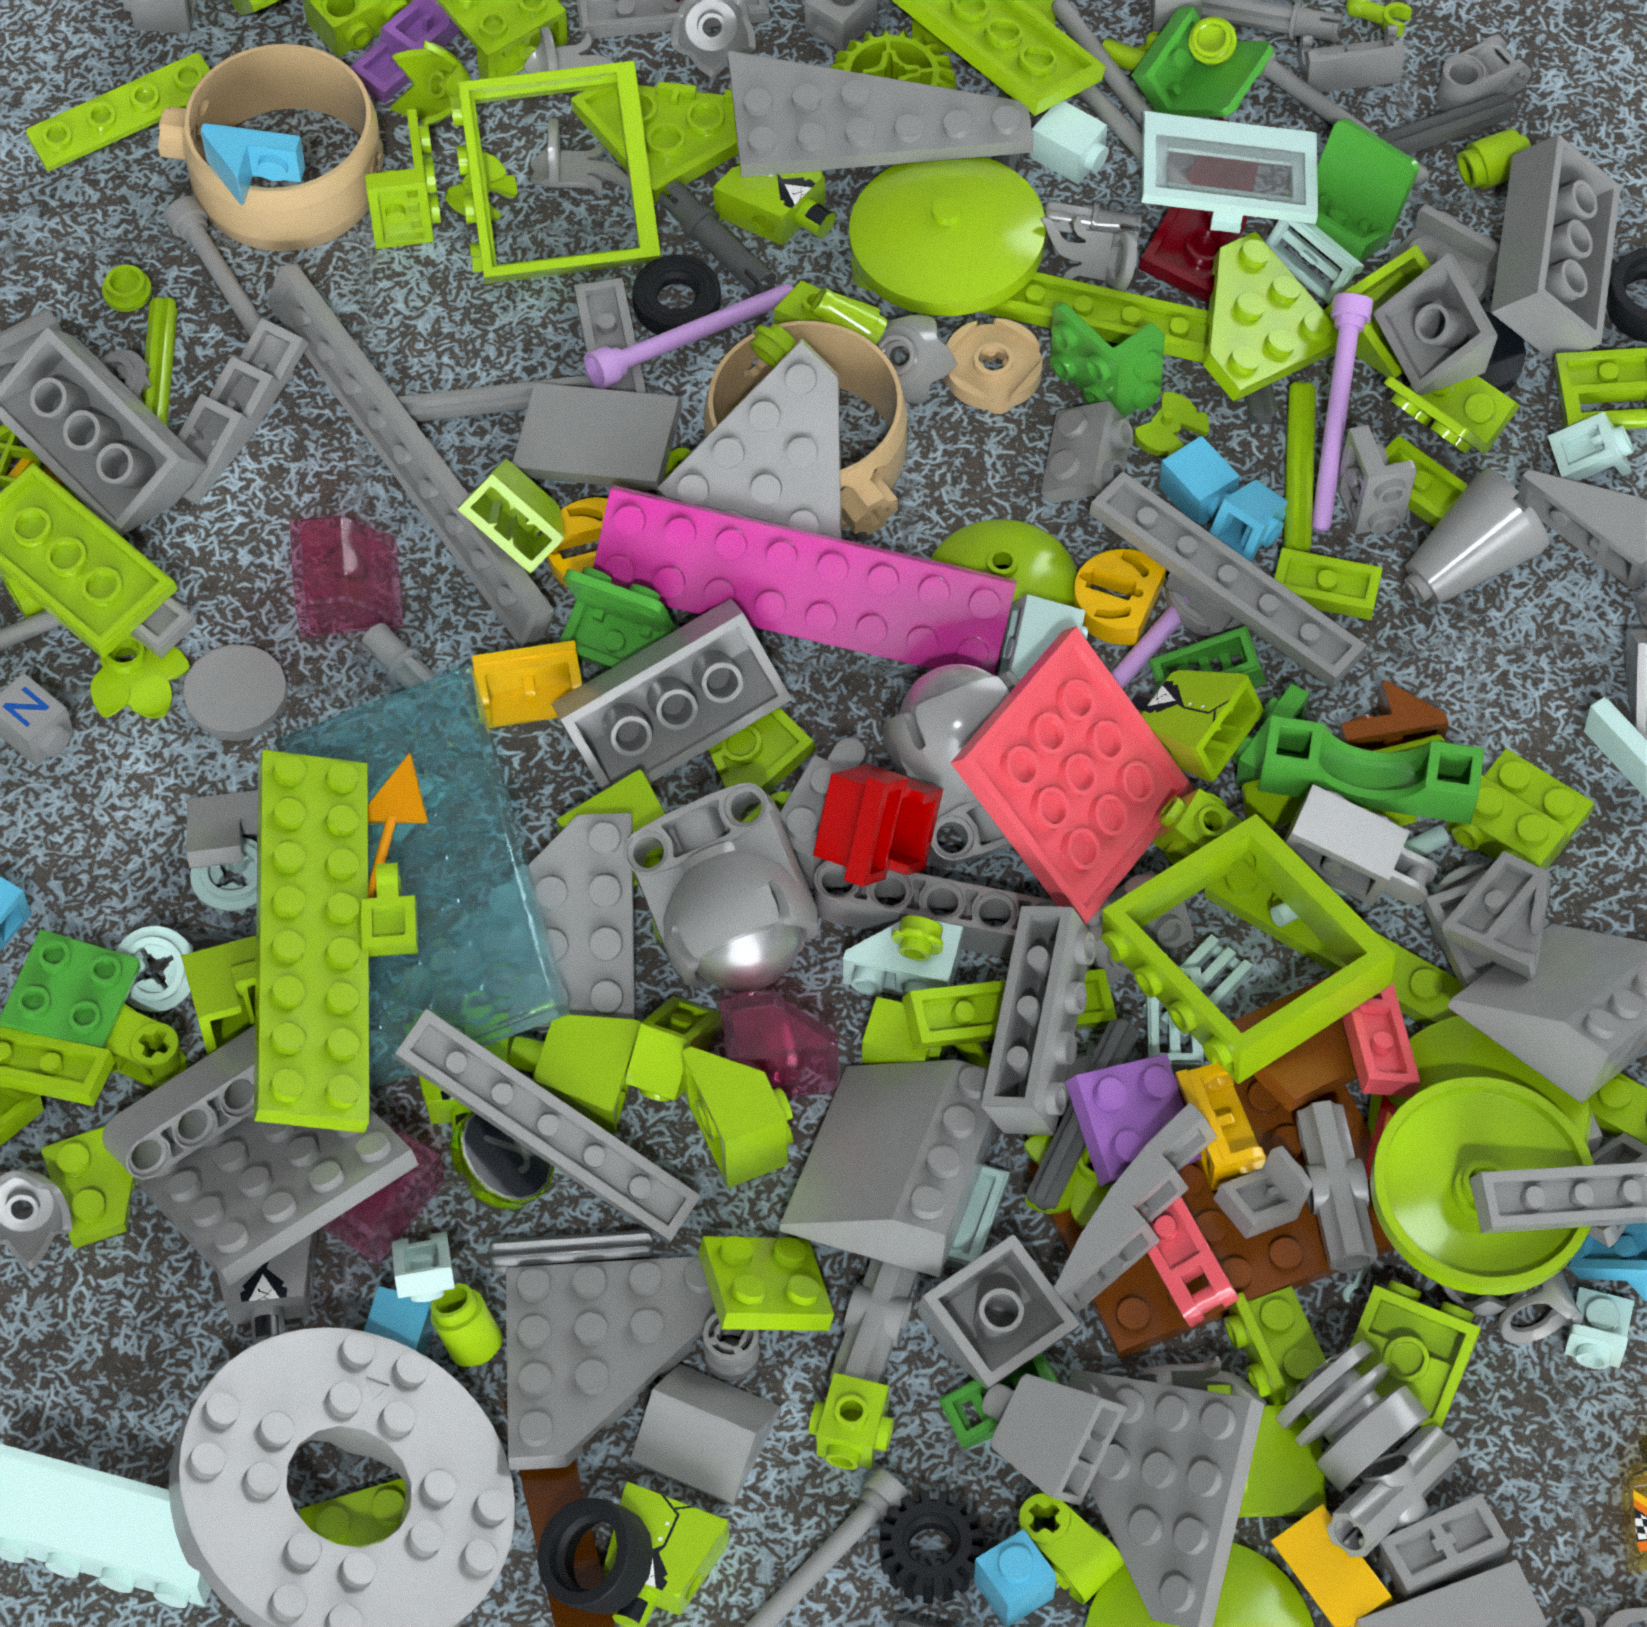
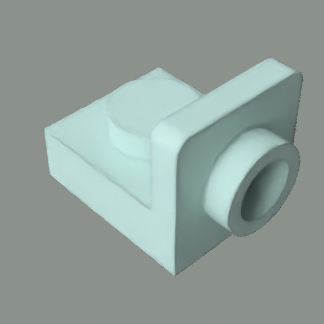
M1604 412L1548 435L1561 478L1578 482L1613 466L1616 467L1622 476L1632 473L1627 458L1628 455L1634 453L1630 438L1623 425L1615 428Z
M1579 1287L1575 1303L1583 1315V1324H1573L1569 1328L1564 1354L1576 1357L1578 1363L1588 1368L1606 1369L1609 1366L1620 1368L1627 1347V1335L1635 1300Z

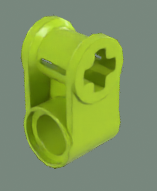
M125 1004L105 1048L111 1050L115 1060L111 1072L121 1073L150 1088L157 1089L188 1069L187 1059L180 1050L178 1035L168 1024L140 1014Z
M1040 1493L1028 1498L1020 1508L1018 1518L1019 1531L1022 1529L1026 1531L1055 1572L1058 1585L1064 1590L1071 1588L1069 1595L1077 1602L1084 1605L1125 1564L1118 1549L1102 1533L1090 1527L1064 1501L1052 1498L1045 1493ZM1051 1519L1055 1521V1532L1053 1533L1046 1528L1038 1533L1034 1531L1035 1520L1043 1524L1048 1523Z

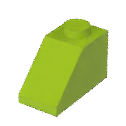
M672 996L640 1023L625 1084L640 1088L639 1092L649 1099L662 1102L676 1101L684 1093L681 1050L692 1046L707 1051L723 1013Z

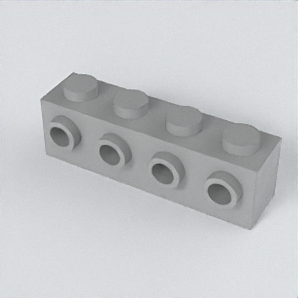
M1021 906L981 1107L999 1129L1006 1134L1055 1135L1058 1117L1063 1115L1066 1110L1067 1090L1065 1080L1068 1065L1074 1063L1077 1054L1076 1023L1078 1015L1083 1014L1086 1007L1087 994L1084 982L1087 967L1094 962L1096 955L1095 937L1073 907Z

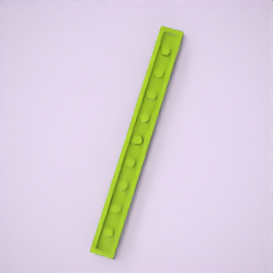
M1246 863L1205 888L1204 897L1330 971L1335 973V971H1340L1346 967L1345 963L1300 918L1282 927L1277 926L1273 922L1270 910L1283 901ZM1375 932L1395 952L1393 984L1401 1012L1427 1027L1441 1020L1458 1016V1014L1447 1007L1450 1000L1462 991L1458 979ZM1618 1073L1590 1097L1593 1115L1598 1126L1618 1137L1625 1132L1647 1146V1088L1622 1073Z

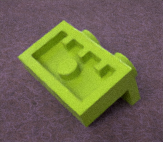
M1292 1286L1250 1301L1246 1300L1243 1292L1238 1293L1240 1300L1230 1305L1229 1316L1224 1318L1228 1338L1236 1350L1244 1348L1251 1364L1246 1367L1247 1377L1250 1385L1257 1391L1259 1398L1266 1396L1269 1405H1286L1293 1394V1390L1326 1361L1325 1356Z

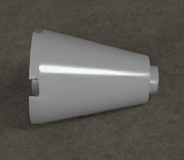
M1486 468L1480 474L1474 476L1406 563L1405 568L1409 576L1404 579V582L1410 592L1420 602L1424 603L1429 599L1432 603L1438 605L1539 556L1550 545L1547 531L1531 506L1524 510L1513 498L1519 491L1494 470Z

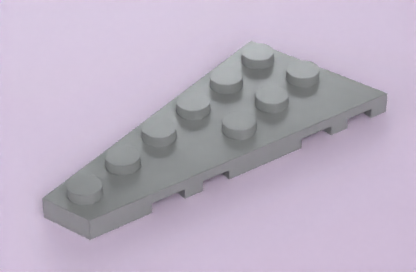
M728 51L741 177L1033 153V134L1029 109L1019 100Z

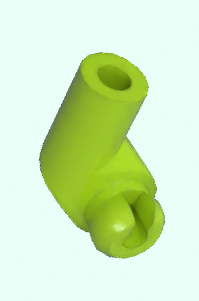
M1150 32L1146 35L1145 44L1136 47L1110 38H1106L1102 46L1118 67L1134 72L1161 32Z

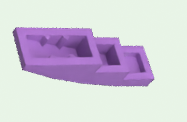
M413 0L381 27V41L354 62L350 68L363 82L367 92L385 104L410 81L393 61L392 55L411 49H424V40L445 47L460 29L435 0Z

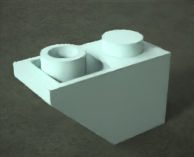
M899 921L845 950L843 957V984L851 985L856 991L866 995H879L885 992L904 996L913 990L953 986L963 949V926L936 921L943 927L941 940L944 944L942 952L931 955L928 961H915L902 956L898 951L899 943H895L891 938L892 931L899 929L901 922Z

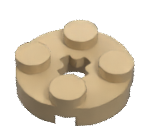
M994 318V324L978 326V320L956 330L946 344V347L955 357L957 366L944 377V381L959 400L972 407L986 409L994 414L1006 413L1013 406L1020 405L1029 399L1040 385L1042 379L1040 345L1035 335L1029 329L1015 321ZM997 358L1003 360L1002 368L998 370L986 369L982 363L983 360L993 362Z

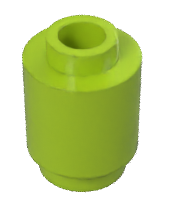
M1513 128L1468 143L1465 150L1457 154L1459 174L1465 185L1470 189L1480 187L1485 190L1509 181L1512 155L1531 147V143L1524 134L1520 135Z
M454 1284L455 1289L444 1290L443 1297L431 1301V1323L455 1364L463 1367L485 1364L500 1349L503 1341L502 1332L481 1294L466 1284Z

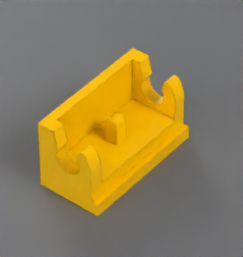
M575 640L472 655L483 729L559 718L551 703L582 686Z
M1219 1062L1189 1071L1186 1069L1177 1071L1175 1079L1184 1106L1191 1102L1206 1118L1218 1136L1200 1152L1202 1158L1199 1159L1211 1191L1217 1190L1222 1183L1262 1169L1266 1161L1265 1153L1257 1143L1234 1088L1232 1077L1222 1068Z
M1322 1504L1271 1540V1543L1333 1627H1355L1357 1619L1392 1607L1394 1602L1390 1593L1363 1557H1349L1342 1548L1332 1544L1326 1526L1333 1520V1517Z

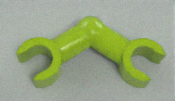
M1347 0L1346 12L1349 16L1380 24L1384 32L1386 26L1397 25L1396 37L1403 36L1405 23L1392 18L1409 21L1412 9L1401 2H1393L1387 6L1369 0Z

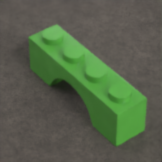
M1271 715L1258 791L1305 798L1314 784L1322 789L1334 791L1342 795L1347 801L1359 807L1470 824L1479 797L1485 749L1431 740L1422 747L1410 751L1394 753L1375 752L1360 749L1339 740L1330 733L1324 723Z

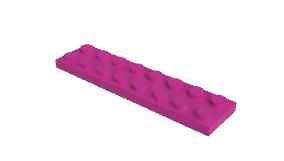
M612 485L610 488L593 569L612 578L611 583L629 590L631 584H638L655 591L660 595L659 601L667 607L703 615L731 598L744 613L751 627L930 669L950 664H965L983 669L992 675H995L1017 580L615 485Z

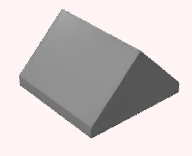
M1447 253L1373 312L1416 394L1424 395L1486 372L1498 335L1453 254Z
M679 1363L652 1389L630 1462L734 1506L781 1412V1406Z

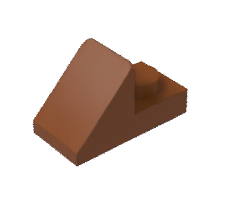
M1383 680L1381 681L1377 701L1380 716L1375 717L1374 715L1366 714L1357 716L1348 722H1342L1338 739L1360 749L1375 751L1435 735H1441L1445 740L1449 722L1446 713L1396 685Z

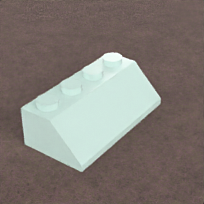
M0 1444V1558L14 1563L24 1562L25 1557L46 1562L45 1566L47 1569L68 1578L78 1577L79 1572L100 1577L99 1581L101 1584L122 1593H131L134 1587L154 1592V1597L158 1601L176 1608H186L188 1602L205 1607L211 1587L199 1571L188 1565L182 1553L174 1529L168 1489Z

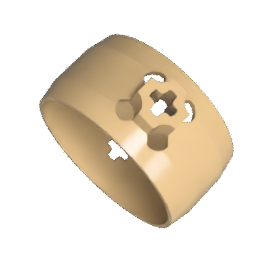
M294 44L265 45L239 52L225 59L212 68L196 85L190 95L186 109L169 106V109L163 110L159 123L160 132L157 145L160 157L186 160L192 190L206 211L208 219L228 237L258 249L270 251L302 250L327 243L347 232L369 210L365 174L380 173L382 171L383 142L380 139L375 107L363 82L340 59L322 50ZM281 109H307L338 118L351 126L361 136L350 155L326 174L314 180L293 186L268 188L250 185L245 203L241 205L214 170L205 162L206 155L201 127L203 123L234 127L253 116Z
M793 321L777 324L795 339L796 344L803 339L839 374L840 388L867 401L882 415L890 428L883 441L875 450L857 463L840 470L841 488L846 486L841 491L842 531L851 528L855 534L865 532L867 535H870L884 527L888 518L898 510V499L893 494V490L902 471L907 451V405L898 375L890 360L874 343L848 328L819 321ZM754 333L735 345L724 356L713 374L704 406L705 437L773 369L759 358L755 362V366L748 370L751 367L752 361L758 358L749 346V343L755 337Z

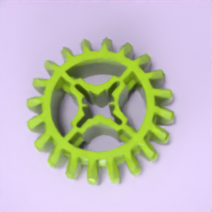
M885 27L879 37H874L866 31L863 43L850 39L846 51H838L837 57L834 60L835 64L830 65V68L956 90V76L952 70L949 56L942 55L938 43L927 45L923 34L914 39L909 38L905 28L899 35H890Z

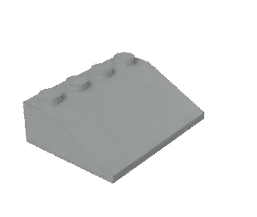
M1550 924L1543 930L1537 972L1532 980L1497 964L1454 996L1447 1007L1577 1101L1583 1103L1647 1050V942Z
M959 1060L846 1066L781 1220L779 1231L940 1278L998 1128L981 1107L988 1069Z

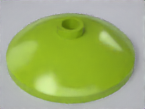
M1009 519L976 522L948 536L937 547L930 559L1017 580L1012 602L1029 594L1074 607L1073 595L1077 576L1075 564L1068 551L1056 538L1034 525ZM996 565H1007V566H1010V567L1007 568V569H999V568H996L995 566H996Z

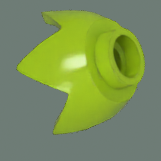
M424 40V49H411L392 55L393 61L409 78L412 85L391 105L390 110L407 116L406 109L416 108L417 118L421 119V125L430 126L441 123L452 116L450 97H459L458 82L470 81V76L461 61L449 50Z

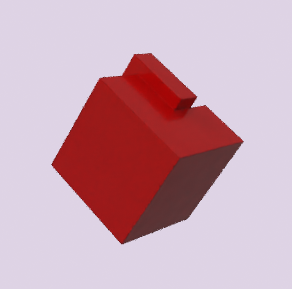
M871 764L832 773L813 856L846 867L844 881L862 887L885 880L888 869L904 875L925 870L944 788Z

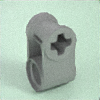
M1500 35L1490 36L1478 45L1460 54L1453 55L1445 61L1436 96L1437 105L1440 110L1445 112L1500 92L1507 93L1509 97L1526 85L1531 76V69L1524 62H1517L1506 50L1507 43Z

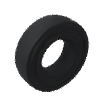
M687 255L660 257V259H655L644 266L636 276L632 289L634 312L639 322L646 329L656 335L720 310L721 288L714 271L697 258ZM672 284L686 285L696 294L694 302L683 309H668L660 304L657 297L663 288Z

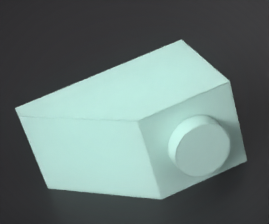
M1029 594L1012 602L996 676L1013 671L1021 680L1063 630L1077 626L1087 640L1088 629L1082 626L1086 610Z

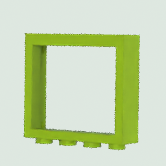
M635 60L458 82L459 97H450L453 126L464 127L466 145L456 146L460 176L470 174L472 194L463 195L466 223H476L479 242L469 243L473 273L483 272L484 284L648 264L655 259H660L661 253ZM616 87L638 247L497 265L476 104Z
M1257 814L1249 817L1102 909V935L1100 938L1110 949V958L1117 963L1122 961L1134 974L1135 980L1142 992L1149 998L1156 997L1168 1010L1169 1016L1178 1030L1184 1034L1190 1033L1203 1046V1051L1212 1065L1219 1062L1222 1068L1238 1084L1393 984L1395 952ZM1246 863L1345 963L1346 967L1241 1033L1141 928Z

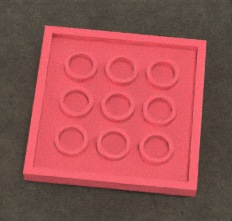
M1077 626L1063 630L950 762L1056 905L1073 907L1084 924L1090 921L1150 846L1162 825L1157 821V818L1164 806L1174 796H1178L1181 799L1195 789Z

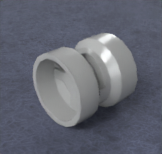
M717 1313L712 1314L705 1323L703 1330L705 1362L711 1373L720 1379L728 1381L741 1380L752 1374L758 1366L760 1359L759 1330L721 1329ZM731 1335H736V1336H738V1337L740 1338V1340L737 1339V1338L732 1337Z

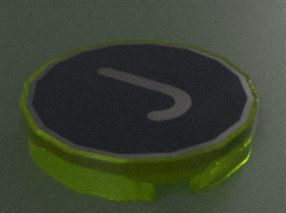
M470 1111L454 1127L450 1141L452 1164L458 1176L463 1172L465 1178L471 1184L467 1187L468 1190L477 1199L494 1208L516 1210L526 1206L528 1203L534 1202L550 1186L555 1169L554 1166L473 1111Z

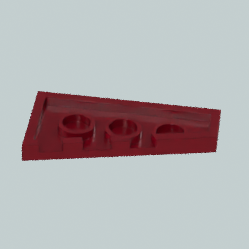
M1221 117L1219 118V121H1227ZM1198 157L1185 180L1191 187L1251 194L1254 188L1258 164ZM1170 206L1143 254L1138 269L1209 304L1215 275H1212L1213 260L1220 247L1242 238L1248 216L1243 215L1240 233L1210 230L1212 211Z

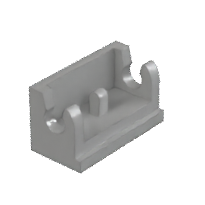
M1397 25L1386 26L1383 40L1312 49V35L1301 36L1297 60L1302 80L1319 92L1399 83L1405 48L1402 40L1396 41Z
M1480 1493L1386 1536L1378 1544L1381 1549L1378 1566L1382 1576L1390 1574L1395 1585L1393 1597L1396 1603L1400 1604L1503 1565L1510 1542Z

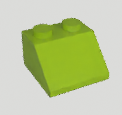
M1417 244L1343 292L1361 294L1373 300L1371 321L1365 324L1363 332L1358 333L1355 356L1386 377L1390 375L1393 378H1397L1404 373V370L1373 312L1431 267V264ZM1332 302L1324 309L1325 313L1329 317L1331 314Z
M692 1046L681 1050L685 1100L727 1189L788 1165L787 1145L793 1143L794 1140L787 1120L792 1119L793 1115L782 1088L773 1090L764 1071Z

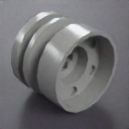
M1365 1339L1346 1351L1332 1355L1309 1374L1293 1390V1394L1286 1406L1275 1418L1278 1424L1286 1430L1305 1415L1311 1423L1294 1440L1299 1448L1310 1444L1322 1435L1329 1441L1330 1445L1321 1454L1315 1466L1340 1494L1361 1478L1360 1474L1378 1457L1392 1452L1431 1414L1406 1385L1397 1388L1383 1398L1375 1391V1388L1384 1379L1390 1368L1384 1361L1364 1376L1359 1373L1357 1369L1374 1352V1349Z

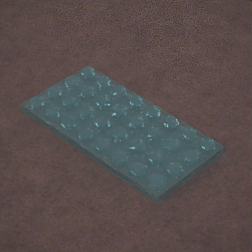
M469 665L275 740L279 752L368 763V804L409 752L413 758L429 823H396L385 863L398 862V875L401 876L402 896L415 895L417 903L418 954L369 957V1090L416 1073L395 1059L394 1054L425 1009H428L482 1047L570 1014L477 679ZM368 823V882L385 823Z

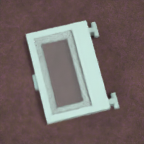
M1142 111L1141 203L1212 211L1210 230L1240 233L1243 215L1316 224L1318 217L1316 132Z

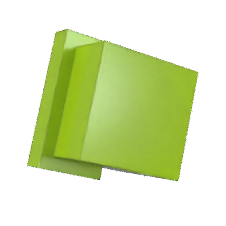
M256 935L181 955L207 1055L255 1025Z

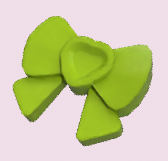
M482 152L487 194L489 195L490 191H494L505 197L515 198L518 193L515 177L513 175L505 176L506 169L495 156ZM470 174L464 177L461 184L450 187L445 193V200L456 212L464 216L463 195L472 194ZM489 203L491 223L500 220L501 213Z
M1167 391L1162 395L1160 409L1151 419V422L1138 426L1135 429L1133 441L1139 448L1149 454L1161 457L1167 455L1168 457L1186 446L1177 438L1181 427L1196 434L1208 435V416L1205 412L1197 413V408L1186 397Z

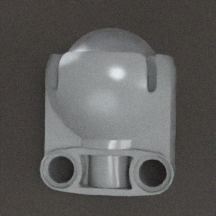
M950 664L935 668L924 674L911 686L903 699L900 713L882 724L883 741L896 773L944 788L928 855L929 861L937 866L950 867L983 858L1012 846L950 762L1018 684L1020 679L1013 671L995 676L983 669L965 664ZM951 828L958 832L962 839L960 852L948 853L940 848L937 842V832L939 829Z
M744 782L733 785L667 813L630 835L625 843L623 852L625 862L636 876L674 973L685 985L694 988H708L714 984L731 991H752L768 986L779 979L791 967L798 953L804 948L805 940H812L819 933L817 907L780 821V811L765 791L753 783ZM761 803L762 808L759 816L752 822L742 823L740 819L743 810L750 804ZM664 848L663 858L660 863L651 868H644V860L647 854L653 849Z

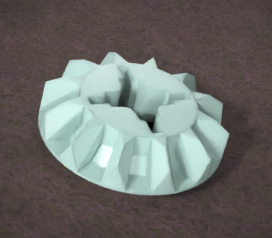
M243 837V862L191 868L190 879L192 889L202 906L208 905L214 908L220 916L225 911H237L243 916L247 908L257 903L256 841ZM221 866L226 871L230 870L235 874L244 870L242 875L246 886H238L234 882L224 886L225 878Z
M147 926L133 931L119 944L116 952L138 958L141 966L126 1000L127 1003L139 1010L161 1012L180 1006L181 1002L191 993L181 955L192 953L193 945L187 942L178 931L162 926ZM144 950L148 954H152L156 960L174 958L163 971L168 987L165 984H161L157 978L138 982L137 979L144 976L143 972L150 967L147 961L148 956Z

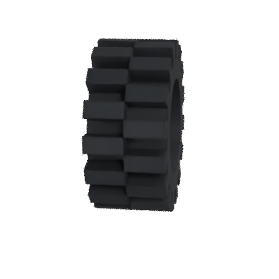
M929 1490L919 1491V1500L913 1502L910 1495L902 1498V1510L899 1511L893 1506L887 1513V1523L882 1522L879 1541L882 1571L884 1575H889V1584L895 1590L899 1587L903 1588L904 1597L910 1600H914L915 1595L923 1596V1603L933 1604V1597L942 1596L943 1603L953 1600V1592L959 1590L963 1594L969 1589L970 1580L974 1579L975 1559L983 1554L984 1536L982 1528H978L979 1518L974 1511L969 1514L966 1512L967 1503L960 1498L957 1499L955 1504L950 1503L949 1493L939 1491L938 1499H930ZM926 1529H936L944 1532L954 1545L953 1554L945 1563L938 1566L920 1564L912 1557L909 1551L910 1541L917 1533Z

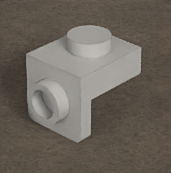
M1283 1146L1271 1149L1262 1169L1220 1184L1213 1199L1241 1234L1248 1239L1296 1220L1313 1187V1183L1302 1166L1292 1158Z

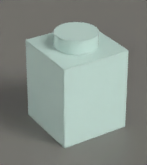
M1066 101L1051 107L1032 128L1033 153H1030V158L1076 184H1079L1090 171L1093 173L1098 172L1107 159L1109 148L1106 147L1107 124Z

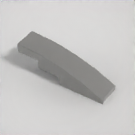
M261 318L240 358L238 359L231 355L209 397L200 394L177 437L207 467L182 498L198 505L250 439L284 388L309 345L304 338Z
M1191 1102L1146 1144L1110 1188L1080 1234L1054 1286L1055 1291L1075 1315L1161 1241L1149 1223L1189 1189L1178 1171L1218 1137L1206 1118Z

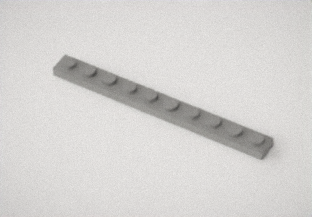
M297 263L280 266L267 304L286 330L304 338L309 343L304 352L306 357L521 648L539 645L555 612L548 599L541 593L520 564L457 510L469 496V493L445 464L441 455L436 452L417 426V423L410 417L393 394L391 388L384 382L367 359L365 353L358 347L343 327L339 318L335 316Z

